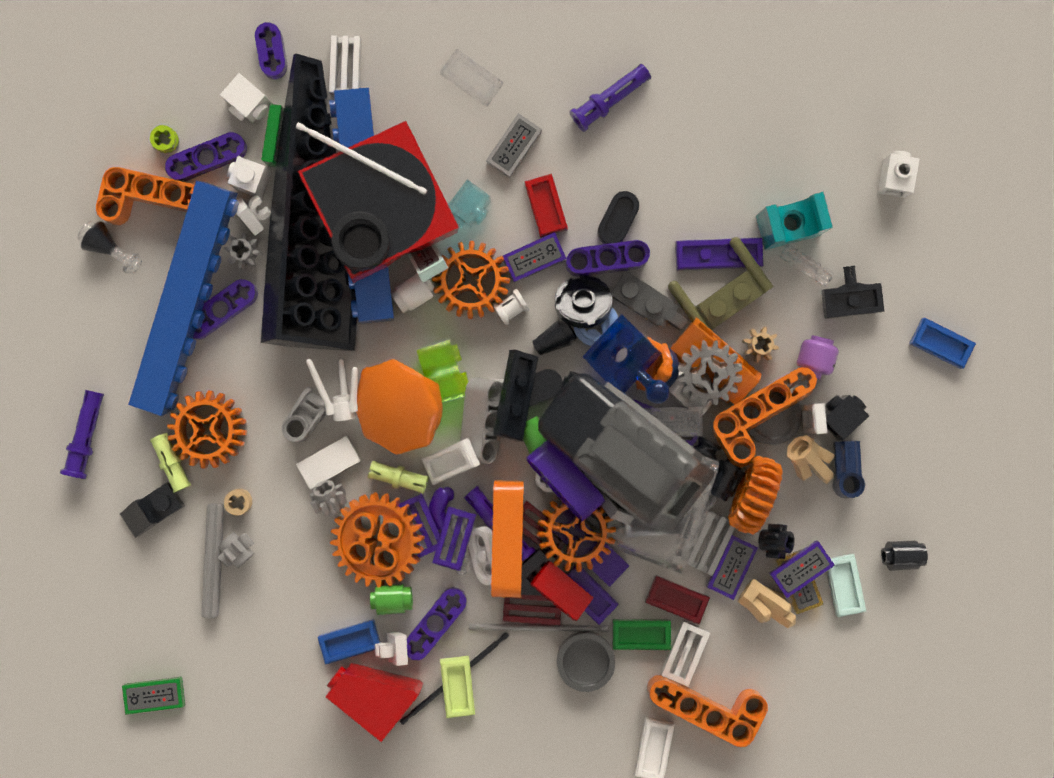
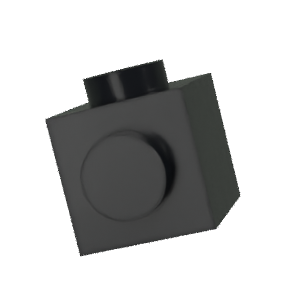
M836 395L825 405L827 408L825 411L827 429L837 440H845L869 417L865 411L866 405L855 395L853 397L851 395H842L841 397Z

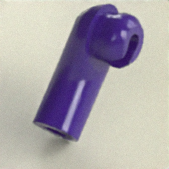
M449 486L439 487L435 490L429 504L430 513L438 530L442 529L448 502L453 500L455 496L453 489Z

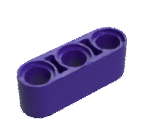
M641 240L579 247L569 252L566 258V269L575 277L636 270L642 268L647 263L650 257V249ZM632 248L640 249L643 252V260L640 262L632 261L629 258L628 251ZM603 252L612 253L615 257V263L610 266L602 264L600 254ZM577 255L582 256L586 259L587 266L584 269L577 270L571 265V259Z
M547 440L526 457L531 468L579 520L584 521L605 502L602 494L575 464Z

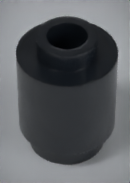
M728 458L726 461L720 459L714 469V477L705 491L726 502L729 496L732 497L745 472L741 471L742 467L734 466Z
M916 540L888 541L885 548L881 549V560L883 565H886L890 571L916 570L920 566H926L928 561L927 548L924 543H918Z

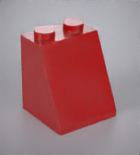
M351 663L347 669L341 666L326 685L330 688V691L325 697L377 740L382 742L419 696L424 683L418 679Z

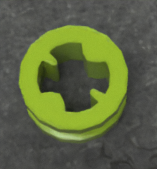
M159 125L151 131L150 142L158 151L167 154L176 150L179 145V137L172 128L166 125ZM162 133L166 136L171 135L168 137L171 140L169 144H158V142H161L159 136Z

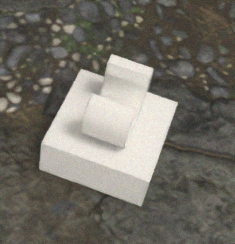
M258 195L252 197L248 204L240 197L237 199L239 201L237 214L251 232L256 235L264 229L260 220L267 219L271 212L267 206L260 211L255 210L262 203Z
M398 631L386 633L387 643L375 644V656L388 658V662L396 666L407 665L406 635Z

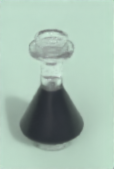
M89 221L81 228L77 238L81 241L82 250L111 255L124 265V273L129 272L133 274L139 269L142 264L139 254L134 253L130 256L119 248L104 222L94 223Z

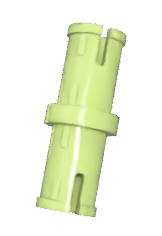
M163 433L150 439L160 460V470L165 471L173 493L191 486L180 463L183 460L179 458L180 455L177 456L176 452L172 450L173 446L171 441L168 440V433Z
M374 460L369 469L371 472L368 473L369 479L392 484V487L396 489L403 487L421 492L422 494L425 493L426 482L429 480V476L407 471L403 466L399 465L396 468Z

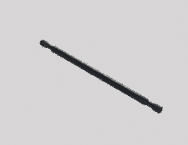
M505 632L501 638L494 641L471 660L470 669L494 650L499 643L506 640L509 634ZM443 685L416 706L407 716L403 717L400 723L404 725L409 718L416 715L443 692Z

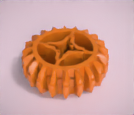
M469 241V250H465L463 243L459 242L458 248L460 252L455 253L454 249L449 247L447 250L451 257L448 259L441 255L448 268L441 272V276L432 277L433 282L441 283L440 286L433 288L435 294L444 292V295L438 301L440 304L448 300L450 301L446 307L448 312H451L455 306L458 307L456 311L457 317H461L463 311L468 310V319H473V310H478L479 317L483 318L484 312L482 308L487 306L489 312L493 313L495 309L491 303L493 301L498 304L503 302L497 296L498 293L502 295L508 294V290L501 287V284H509L510 278L501 277V275L509 272L507 266L498 267L504 261L502 256L493 260V256L496 253L495 248H491L486 254L484 253L486 244L483 242L480 244L479 250H475L474 241ZM479 258L487 262V264L478 268H470L462 259ZM456 265L461 273V277L454 284L455 286L449 290L448 275L451 268ZM463 269L468 274L470 273L472 277L479 275V279H476L480 292L471 284H463V281H467ZM494 271V288L487 296L481 283L488 276V273ZM470 291L480 301L465 303L456 299L455 296Z
M208 390L205 397L202 391L195 392V400L190 395L185 396L187 406L182 403L176 404L180 414H170V417L175 419L176 423L167 425L168 429H175V434L169 435L168 440H177V444L172 447V450H183L179 457L181 460H186L190 456V466H196L199 462L200 468L205 469L210 461L211 466L217 468L220 463L219 459L224 464L230 462L227 453L232 456L239 454L234 445L244 446L245 444L243 440L238 439V435H247V430H239V425L245 424L246 419H237L236 417L241 414L242 409L235 408L231 410L235 400L229 399L224 403L225 394L219 393L215 398L214 391ZM207 405L218 409L215 414H211L206 419L194 412L200 407ZM224 417L229 427L227 439H225L226 437L221 432V424L225 420ZM187 422L192 425L194 430L190 439H188L186 432ZM203 424H211L209 428L210 432H212L211 434H203L205 432ZM208 440L221 447L210 454L197 450L199 445H203Z
M756 456L753 458L752 462L746 467L745 475L735 491L732 505L729 509L728 518L730 526L738 531L752 535L761 530L767 517H769L780 489L783 474L781 464L768 457Z
M552 500L550 505L555 510L552 513L546 509L542 511L545 516L549 517L548 521L538 520V525L546 527V531L537 532V537H546L547 541L541 542L539 546L541 549L548 546L551 548L545 554V557L549 559L556 554L557 558L554 560V565L558 567L562 560H565L564 569L566 571H569L571 564L575 563L576 571L581 572L582 562H585L588 569L591 570L593 569L591 562L593 558L601 564L603 559L598 554L601 551L607 555L611 553L608 548L604 547L605 543H615V539L607 537V533L616 532V527H607L606 523L614 519H611L609 516L603 517L602 514L605 513V510L601 506L593 512V515L598 520L600 533L588 530L585 526V520L579 521L576 516L571 523L555 522L556 518L569 508L563 502L562 505L558 506ZM579 522L580 529L587 534H591V536L583 535L574 541L572 540L573 535L562 528L570 529L571 526L574 527V524ZM552 530L567 536L568 549L566 554L556 547L552 537ZM590 540L597 542L590 552L581 556H575L576 550H578L582 541Z

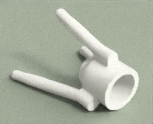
M307 359L306 363L324 402L326 415H333V421L356 418V411H358V368H352L351 394L349 395L347 393L344 360H338L341 395L333 397V403H331L312 360Z

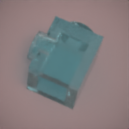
M467 179L448 204L458 226L462 228L464 225H467L469 228H472L475 223L480 225L489 212L486 208L491 202V196Z

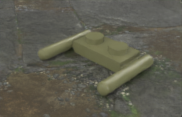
M733 237L729 244L745 265L747 271L697 306H694L677 281H671L668 284V289L691 322L697 317L708 328L713 330L774 287L739 237Z

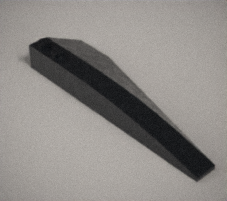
M295 53L290 70L274 178L266 260L261 343L286 347L355 351L357 317H352L351 300H356L355 289L349 288L348 272L336 257L331 237L298 171L336 154V148L296 128L299 122L306 128L331 139L329 126L332 125L330 113H327L325 99L327 98L323 65L321 60Z

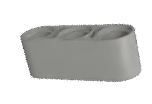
M474 377L469 380L465 390L460 441L469 438L479 463L490 465L496 460L499 451L500 437L493 435L503 384L495 380Z

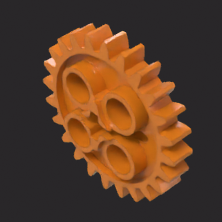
M377 492L370 495V500L364 494L359 497V502L354 499L349 502L350 508L344 507L340 510L344 517L338 516L334 519L340 527L331 529V533L338 536L330 541L331 545L338 546V550L332 553V555L341 556L342 560L337 566L347 565L348 569L345 575L348 576L354 572L356 574V583L365 578L366 587H369L374 580L377 587L384 585L385 581L389 586H392L395 583V578L401 582L406 578L405 573L410 574L414 571L411 564L420 562L421 559L415 554L424 551V548L417 545V542L422 541L425 536L417 534L416 531L422 527V524H413L412 521L416 518L417 514L408 515L406 513L409 509V504L400 508L399 497L389 502L388 493L384 494L380 500ZM380 515H382L383 518H384V519H383V523L381 524V526H380V517H379ZM362 516H365L370 520V529H366L362 526ZM389 523H394L398 526V536L390 533ZM376 534H378L377 540L382 542V543H381L380 545H378V546H377V540H376V539H373V536H375ZM357 545H361L365 548V557H362L357 553ZM384 551H388L393 555V564L385 561L383 557ZM373 555H374L375 565H373V564L371 563V559H372V556H373Z

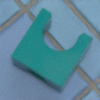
M824 192L813 194L804 200L788 205L777 206V204L766 206L756 215L764 250L818 237L833 228ZM786 217L795 220L797 224L795 231L788 230L785 227L784 220Z

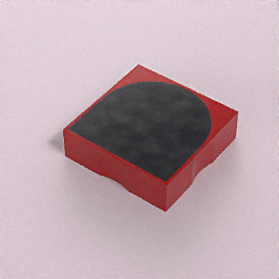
M407 121L399 123L348 148L410 180L415 185L427 189L425 195L341 151L298 171L331 239L333 229L338 221L349 213L359 211L372 213L381 219L388 230L390 239L389 251L380 265L372 270L362 272L351 270L345 266L353 283L390 266L406 254L421 251L458 233L459 226ZM353 225L344 234V249L353 258H369L378 249V235L368 225Z

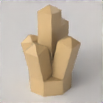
M808 435L797 437L788 445L787 457L793 463L797 477L804 481L811 477V470L825 484H828L834 477V473L823 461L830 464L835 455L818 445Z
M754 578L747 584L737 600L760 623L770 621L773 618L787 629L796 623V615L791 613V604L785 600V596L762 585Z

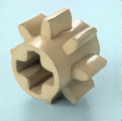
M765 326L761 328L759 334H757L755 329H750L749 333L752 337L742 340L744 344H747L748 348L743 354L754 355V362H759L762 355L766 360H771L772 356L769 352L779 349L777 345H774L773 341L777 334H767V327ZM757 339L765 340L766 344L763 346V349L757 350L755 348V345L758 343Z

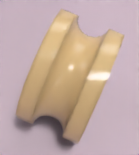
M235 489L229 492L224 499L226 511L235 516L248 512L252 506V497L244 489ZM234 495L237 498L240 496L244 497L245 502L242 504L245 506L243 509L232 506L231 503L235 501L232 499Z

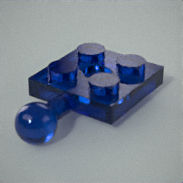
M621 314L583 355V358L606 382L611 383L624 394L638 380L646 388V397L650 402L660 404L669 397L670 390L668 385L664 381L654 380L646 372L662 353ZM626 348L627 355L625 359L617 362V353L621 349Z

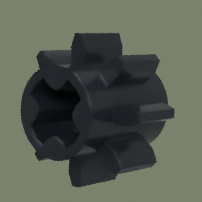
M769 523L768 529H763L760 532L758 544L760 550L766 551V558L785 559V553L790 554L794 549L795 538L792 532L787 531V525Z

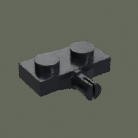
M855 266L843 267L844 285L838 288L821 290L825 319L885 312L881 283H857Z

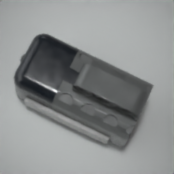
M585 373L575 374L568 380L538 421V430L542 437L570 459L593 484L640 522L646 523L650 527L665 533L670 532L677 526L710 484L715 474L714 470L701 461V453L611 383L607 382L604 385Z

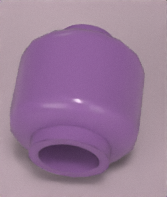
M812 335L811 339H806L802 342L797 366L799 368L811 369L817 379L820 380L822 375L833 373L839 350L833 345V340Z

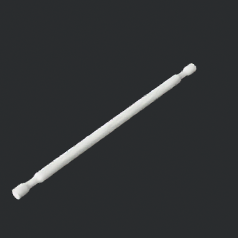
M299 122L296 125L297 129L309 133L316 139L400 183L418 190L423 195L426 194L427 189L415 185L410 180L328 137L306 128Z

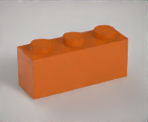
M696 317L676 339L670 349L675 352L680 363L686 364L682 359V355L684 353L692 355L690 350L692 345L701 349L702 341H706L708 347H712L716 340L718 341V348L722 349L728 344ZM729 346V355L737 353ZM738 353V359L734 364H742V370L736 372L742 375V382H734L738 387L737 393L728 391V401L724 400L722 396L720 397L726 403L731 401L734 405L743 400L760 382L762 376L758 370ZM713 355V358H715L716 360L720 362H725L722 358ZM701 357L694 361L691 366L692 368L699 366ZM707 362V368L705 373L709 375V378H711V382L713 383V377L715 372H712ZM730 376L721 380L719 388L727 383Z

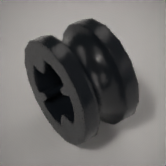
M699 436L697 439L699 444L693 446V448L702 455L716 461L717 457L715 454L717 451H721L722 448Z

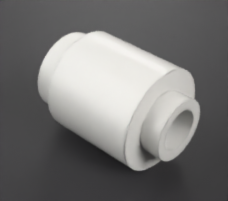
M418 273L395 287L396 291L391 293V296L401 311L405 313L408 310L413 311L434 297L431 291L435 287L430 280L422 282Z

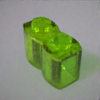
M446 340L416 350L424 377L436 382L440 387L442 403L465 396L469 380L466 371L460 373L457 362L462 361L457 344L451 345L450 340Z

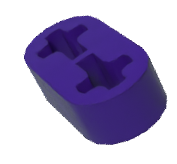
M265 22L260 24L255 31L259 65L262 72L268 78L279 79L286 74L288 66L283 36L275 24ZM267 31H271L273 35H276L271 38L272 47L270 48L266 40L262 39L266 37ZM274 54L276 61L281 63L276 66V71H272L270 67H267V65L271 64L270 55Z

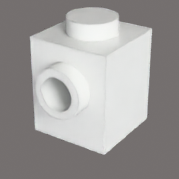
M240 73L236 75L220 94L231 105L228 110L240 121L246 118L252 124L256 119L260 120L266 115L269 110L268 105L271 103L260 90Z
M894 151L893 154L891 153L885 157L882 163L877 193L904 198L914 193L920 158L911 157V153L905 151Z
M238 156L236 162H232L227 172L228 184L238 191L252 196L258 195L262 199L272 172L264 165Z

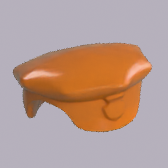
M395 359L366 367L362 370L357 388L358 411H356L364 437L396 455L430 445L435 431L440 425L443 413L439 385Z

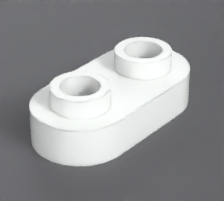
M487 526L473 529L468 546L478 580L484 585H491L493 531Z

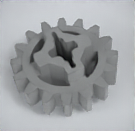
M716 340L712 347H708L706 341H702L701 349L692 345L690 349L692 355L687 353L682 355V359L686 364L681 363L678 366V370L684 372L678 376V382H686L682 391L686 393L691 390L692 401L699 396L702 398V405H706L708 399H712L714 405H718V398L721 396L724 400H729L728 391L737 393L738 387L734 382H742V375L736 373L742 370V364H734L738 359L737 353L729 355L728 345L720 349ZM713 355L722 358L725 362H720L716 360L715 358H713ZM701 357V363L699 364V366L693 367V369L690 370L694 361ZM707 362L712 372H715L713 377V383L711 382V378H709V375L705 373L707 368ZM730 376L727 383L719 388L721 380ZM696 384L704 386L707 390L699 388Z

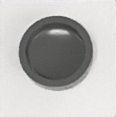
M772 392L769 394V399L772 403L781 404L784 402V396L781 393ZM799 402L747 433L754 440L763 444L776 445L790 440L797 433L802 421V411ZM748 406L743 410L744 415L749 419H755L759 416V411L753 406Z
M582 631L570 635L561 644L557 653V667L562 680L569 687L581 692H591L602 688L611 679L615 670V656L606 639L597 633Z

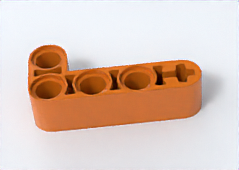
M112 167L105 171L102 177L96 203V212L101 219L113 225H122L128 221L134 200L187 212L195 184L121 167ZM124 176V185L121 188L116 189V180L119 177ZM152 182V192L148 195H144V186L147 183ZM175 189H181L180 199L172 202L171 193ZM117 204V214L109 217V208Z
M805 367L795 369L715 417L712 432L728 460L734 466H748L754 458L756 447L747 433L748 431L812 394L817 384V377L811 369ZM798 378L801 381H808L806 389L801 385L795 388L791 394L790 389L796 385ZM772 392L781 393L784 396V402L781 404L772 403L769 399V394ZM748 406H753L759 411V416L755 419H749L744 415L743 410ZM722 421H729L733 424L734 431L724 434L719 430L718 424ZM739 445L745 446L749 450L750 455L745 459H739L734 455L733 449Z
M494 480L491 597L521 598L524 481Z
M661 675L652 677L647 685L648 694L652 702L657 706L737 747H746L752 743L768 711L766 700L754 689L743 690L738 695L732 709H729ZM665 685L668 693L673 695V700H671L669 695L662 692L658 696L655 690L656 687L662 688ZM685 698L694 699V705L689 710L680 708L681 701ZM753 698L759 699L758 707L755 710H746L748 700ZM717 711L720 713V718L717 722H706L707 715L710 712ZM737 725H745L746 730L743 735L738 737L732 735L733 729Z

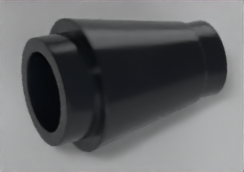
M557 320L534 339L532 343L541 356L572 345V341L576 340L577 336L571 326L564 321L560 322Z

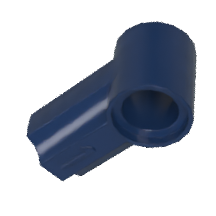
M860 441L833 442L835 455L833 490L841 498L858 497L865 490V481L862 477ZM847 477L851 478L855 485L851 493L846 492L843 488V481Z

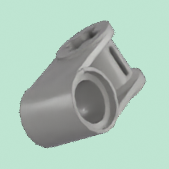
M309 386L299 396L294 408L282 424L283 436L292 442L306 441L316 426L326 416L322 398L312 392L313 389ZM309 401L315 404L318 407V409L310 405ZM300 421L304 426V431L300 436L293 437L290 427L294 422Z

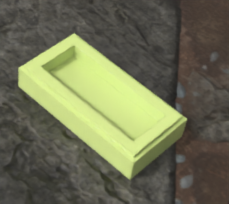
M469 655L440 659L446 718L475 715Z

